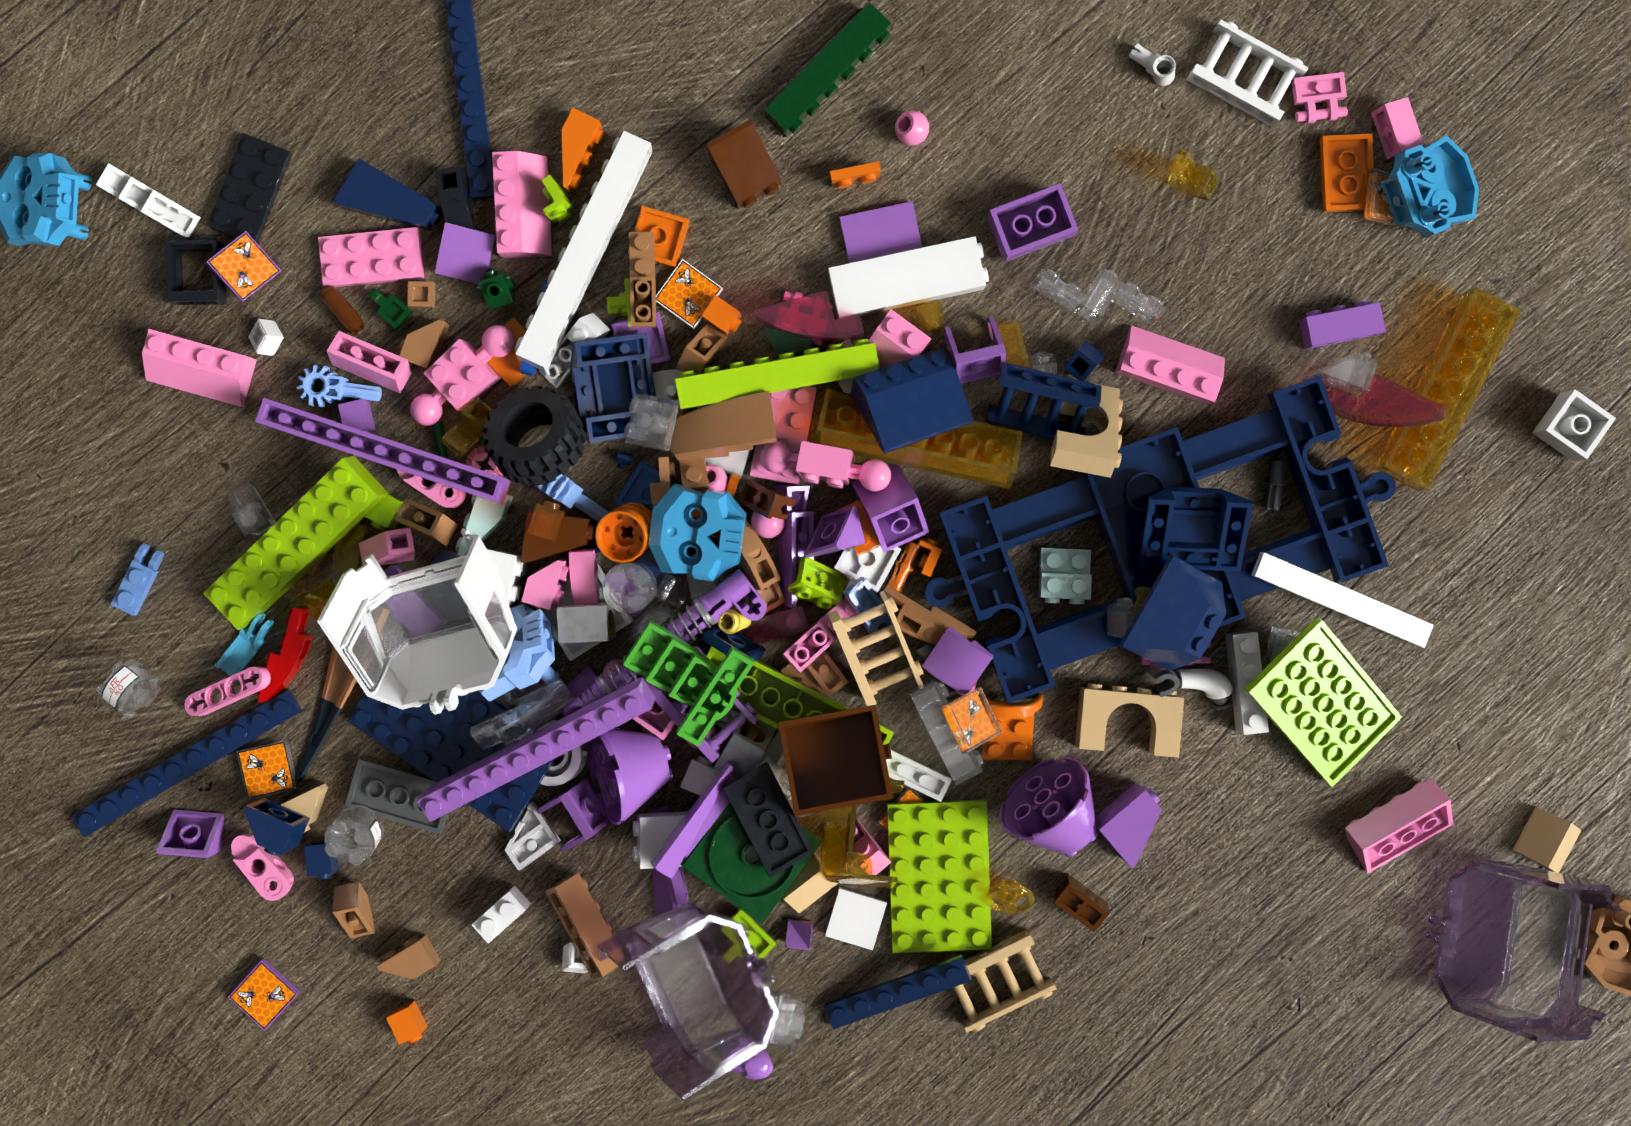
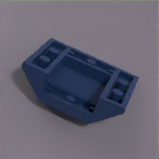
M647 333L573 342L570 372L576 412L585 426L584 432L586 433L587 442L594 443L661 432Z
M1168 487L1150 496L1147 504L1138 563L1139 568L1162 569L1171 554L1198 570L1241 571L1253 502L1231 492L1216 488Z
M1170 554L1119 645L1171 671L1201 659L1226 615L1222 582Z

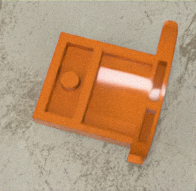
M1039 694L1038 697L1029 701L1011 703L991 701L979 697L996 733L981 742L982 760H1032L1034 713L1042 707L1043 695Z

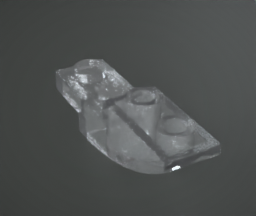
M560 679L515 700L516 707L471 727L470 735L483 750L501 742L508 747L534 733L552 720L573 700V695Z

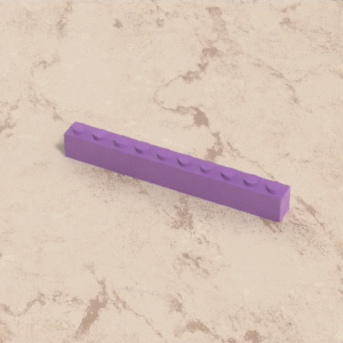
M263 398L255 420L257 423L502 505L511 482L506 478Z
M641 677L425 788L417 799V803L431 822L651 710L656 698L644 678Z

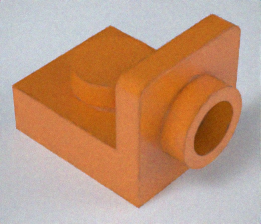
M926 537L924 541L918 540L917 545L930 551L928 554L923 553L918 567L922 568L921 574L931 577L942 549L938 548V542Z

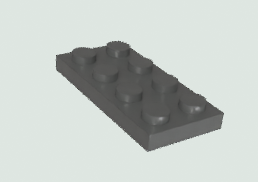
M364 758L358 759L345 803L346 808L440 835L443 833L448 817L447 813L430 822L417 803V799L425 788L437 783L431 778Z

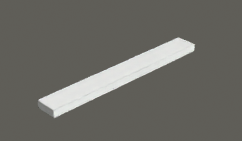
M1260 552L1251 574L1253 577L1422 648H1425L1434 626L1264 552Z

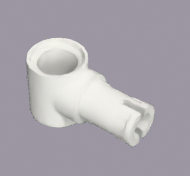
M1137 43L1134 47L1135 50L1132 49L1129 58L1144 66L1146 72L1153 76L1156 84L1166 86L1173 82L1176 68L1175 60L1168 55H1154ZM1162 67H1167L1171 70L1167 74H1160L1158 72Z

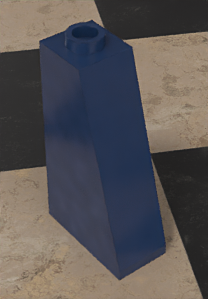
M361 159L357 160L333 201L348 211L428 231L433 226L436 227L442 217V209L436 203Z

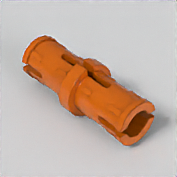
M911 541L907 542L899 561L896 560L895 562L896 567L887 586L902 592L909 573L914 570L913 565L922 548L921 546Z

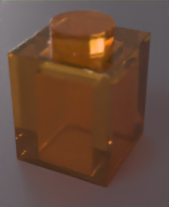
M546 500L544 505L536 503L527 533L556 541L565 512L558 510L560 505Z

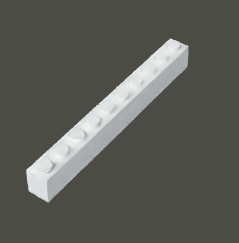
M623 131L620 138L617 137L612 146L613 154L610 160L606 159L602 166V177L599 182L595 181L590 192L592 197L589 203H585L581 209V220L578 226L574 225L571 229L569 245L561 250L558 257L560 263L557 269H553L548 277L547 283L549 286L546 292H541L538 297L536 313L529 316L526 323L527 331L524 337H520L515 345L516 356L520 361L544 372H547L652 154L650 142L626 131Z

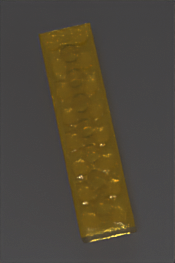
M1477 287L1464 292L1375 463L1374 469L1390 474L1393 479L1416 491L1429 490L1521 310Z
M826 389L814 443L852 450L854 455L1010 489L1017 473L1023 432L973 421L971 424L884 454L850 394Z

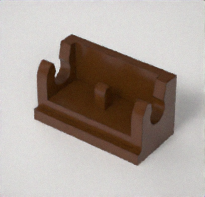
M747 479L739 503L766 518L787 519L788 515L781 513V508L784 505L789 507L795 506L797 500L769 485Z
M1068 874L1064 879L1063 887L1056 889L1054 903L1095 932L1110 914L1108 903Z

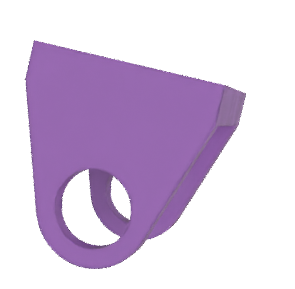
M993 316L987 317V327L992 346L960 354L950 327H943L948 356L956 368L961 384L1000 375L1002 364L1006 359V350Z
M588 777L536 809L537 813L540 814L562 801L581 834L560 847L562 852L591 838L611 822L605 814L597 792Z

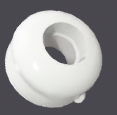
M552 720L551 722L539 725L535 728L540 730L556 722V720ZM584 743L564 753V759L560 764L553 762L540 784L557 786L574 779L586 764L588 756L587 744Z

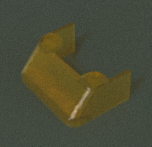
M890 779L892 793L901 794L904 781ZM857 805L825 811L819 868L821 877L828 882L894 888L898 877L872 875V861L869 856L864 853L853 852Z

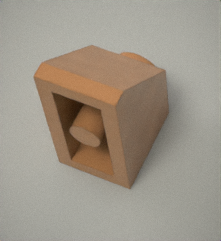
M437 320L407 334L406 339L400 342L398 348L399 356L408 359V362L428 369L437 361L450 325L445 321Z
M707 323L685 347L676 369L681 372L694 370L695 375L703 374L705 372L704 368L710 366L728 336Z
M405 498L393 519L444 546L448 545L458 526L456 522L443 513L408 498Z
M360 882L334 887L333 914L350 939L375 934L368 895Z

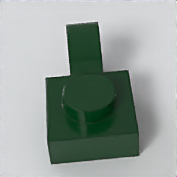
M375 288L368 294L372 300L381 306L376 313L396 330L414 312L394 294L387 299L386 296Z

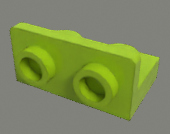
M551 175L546 176L542 179L545 185L542 191L552 204L545 207L542 211L552 222L563 223L572 217L571 213L576 210L557 181Z
M803 557L800 559L797 579L789 585L788 591L796 594L801 599H806L816 604L819 608L830 609L842 602L846 576L811 558Z

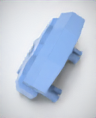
M525 604L510 608L517 631L508 656L494 687L487 690H478L489 702L515 687L523 689L538 683L540 678L547 686H553L558 682L559 674L550 667L555 660L554 643L556 638L553 635V620L542 610L534 611Z

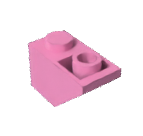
M410 528L384 531L359 543L362 565L366 564L363 559L372 553L380 566L414 560L415 549Z
M557 560L529 576L521 602L547 610L556 609L557 606H560L564 598L563 584L570 576L569 560Z
M856 817L836 832L858 865L871 878L891 863L879 844Z

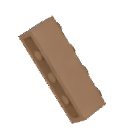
M579 873L569 875L545 890L592 979L605 976L626 961L622 946L615 941L611 933L610 924L602 917L598 902L592 898L588 891L586 880Z

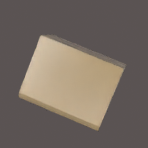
M1535 806L1513 850L1558 874L1581 830L1573 823Z
M814 852L782 898L800 913L837 885L838 881Z

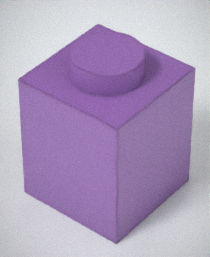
M359 399L338 404L342 424L368 433L376 430L369 401Z

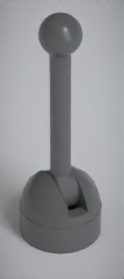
M924 642L915 648V652L922 660L926 661L935 645ZM945 684L947 694L950 696L954 695L955 689Z

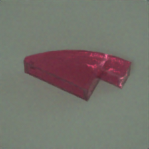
M827 291L753 310L755 318L759 322L794 337L819 341H839L864 337V329L859 313L834 319Z
M1376 373L1359 398L1337 387L1329 397L1335 415L1357 423L1373 426H1417L1443 420L1446 416L1445 407Z

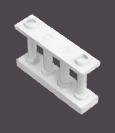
M1220 20L1212 32L1218 35L1219 38L1204 65L1196 64L1186 80L1273 127L1284 114V111L1279 109L1278 104L1293 77H1302L1307 72L1308 67L1303 65V62L1298 58L1288 57L1239 30L1234 23ZM1229 41L1241 49L1226 77H1221L1214 73L1213 68ZM1251 53L1263 61L1248 88L1243 89L1235 85V79L1248 55ZM1272 65L1283 71L1284 74L1270 100L1264 101L1257 97L1256 93Z

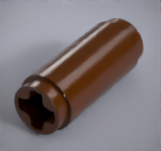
M334 286L325 288L319 294L322 303L346 332L355 335L365 327L363 319Z

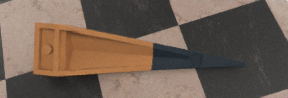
M381 604L369 612L378 641L383 634L380 630L390 609ZM360 629L350 648V653L363 670L371 653ZM334 646L332 647L318 711L296 776V782H301L304 779L357 681Z

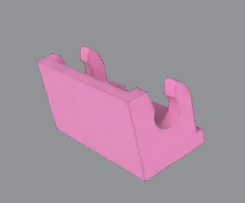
M1408 97L1384 104L1371 113L1386 159H1391L1394 155L1407 149L1424 145Z

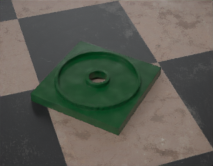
M729 803L681 865L753 919L763 924L813 854L769 878L760 860L755 863H748L746 861L745 851L752 844ZM802 827L815 852L822 841Z

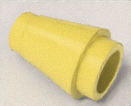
M728 609L724 612L718 621L719 628L726 634H734L748 628L751 624V620L745 618L741 612L733 609Z

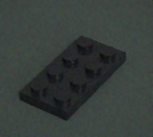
M243 133L207 226L235 238L246 231L258 244L293 153Z
M767 762L722 787L769 878L814 853Z

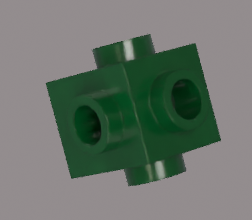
M491 268L482 273L483 276L478 281L477 291L480 298L486 300L489 310L514 302L516 296L513 289L516 287L511 274L507 275L505 269L498 271L497 268Z

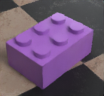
M1061 183L991 209L986 216L1004 263L1071 238L1078 231Z

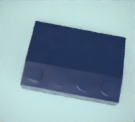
M944 348L855 376L853 379L850 396L884 454L971 424L974 421L956 368Z

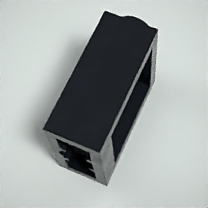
M202 236L200 240L192 241L189 237H175V241H166L167 302L177 306L227 305L226 285L214 272L213 290L183 291L182 252H213L214 256L226 246L217 241L215 237Z

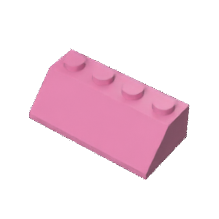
M521 151L492 152L497 253L503 259L553 256L551 220L542 211L550 205L549 200L542 191L545 188L542 179L548 176L547 156Z
M1131 325L1114 373L1209 405L1217 399L1224 378L1225 358Z
M148 329L142 351L146 381L244 407L256 359Z
M1432 778L1425 782H1419L1408 792L1393 797L1389 803L1382 807H1375L1368 815L1361 819L1351 821L1345 827L1347 840L1364 870L1370 873L1452 826L1451 801Z

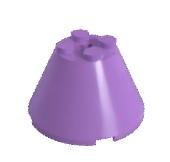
M613 728L586 742L590 775L592 780L597 779L601 793L597 794L605 814L615 825L625 822L667 782L673 780L672 771L668 766V760H671L670 750L667 745L662 746L661 739L655 734Z
M1065 757V760L1059 761L1051 758L1028 769L1011 785L1006 793L1009 797L1005 806L1001 805L1000 823L1003 829L1015 839L1064 854L1066 857H1072L1077 851L1085 847L1089 842L1094 841L1098 836L1089 774L1081 762L1074 758Z

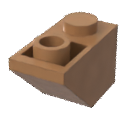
M426 935L419 939L417 936H414L403 943V949L397 952L394 948L382 956L383 961L377 968L382 972L415 979L435 967L441 959Z

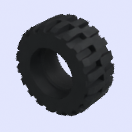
M532 386V389L527 387L521 388L515 394L511 392L506 395L507 398L503 402L500 400L495 405L496 409L494 411L491 410L487 417L489 422H485L483 444L486 446V452L504 476H507L514 483L520 482L521 485L531 486V483H534L537 486L544 485L545 481L551 483L557 480L556 477L561 474L564 476L569 472L568 468L571 465L575 466L579 460L577 456L582 455L584 450L583 444L586 442L585 426L570 400L563 393L555 391V389L550 387L543 389L541 386ZM541 425H552L548 434L540 442L528 447H518L522 437L531 429Z

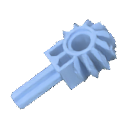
M313 365L312 371L305 368L304 373L306 377H298V380L302 381L303 385L296 387L297 390L304 391L300 398L308 400V405L315 406L318 404L322 408L325 407L326 401L330 404H333L334 400L346 402L347 397L378 402L382 396L380 387L348 383L349 379L338 376L336 372L330 373V368L327 366L321 369L319 365ZM322 380L324 384L323 389L320 392H316L315 384L317 381Z
M559 475L556 477L557 480L551 483L545 481L544 485L536 486L558 502L563 503L570 509L572 506H575L597 522H600L604 516L610 513L582 494L583 489L565 475Z

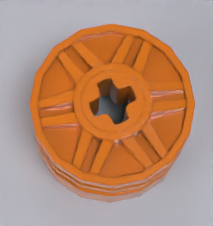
M629 502L621 504L604 516L598 523L595 534L597 546L603 555L612 561L626 563L635 560L650 548L648 542L652 511L643 504ZM630 526L633 528L632 533L628 530Z

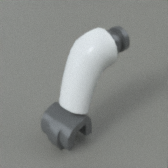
M1154 662L1151 663V667L1148 670L1150 675L1156 680H1164L1161 683L1154 684L1160 697L1173 693L1178 687L1204 691L1206 696L1211 698L1215 710H1225L1231 706L1229 695L1232 694L1233 688L1230 680L1224 674L1210 669H1176L1174 672Z

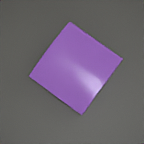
M445 222L435 274L479 285L478 281L483 276L482 273L489 269L496 236Z
M949 627L922 667L948 686L966 695L994 656L975 640L970 642L953 627Z

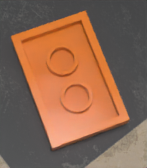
M1372 134L1322 136L1319 140L1323 213L1365 211L1369 171L1374 172Z

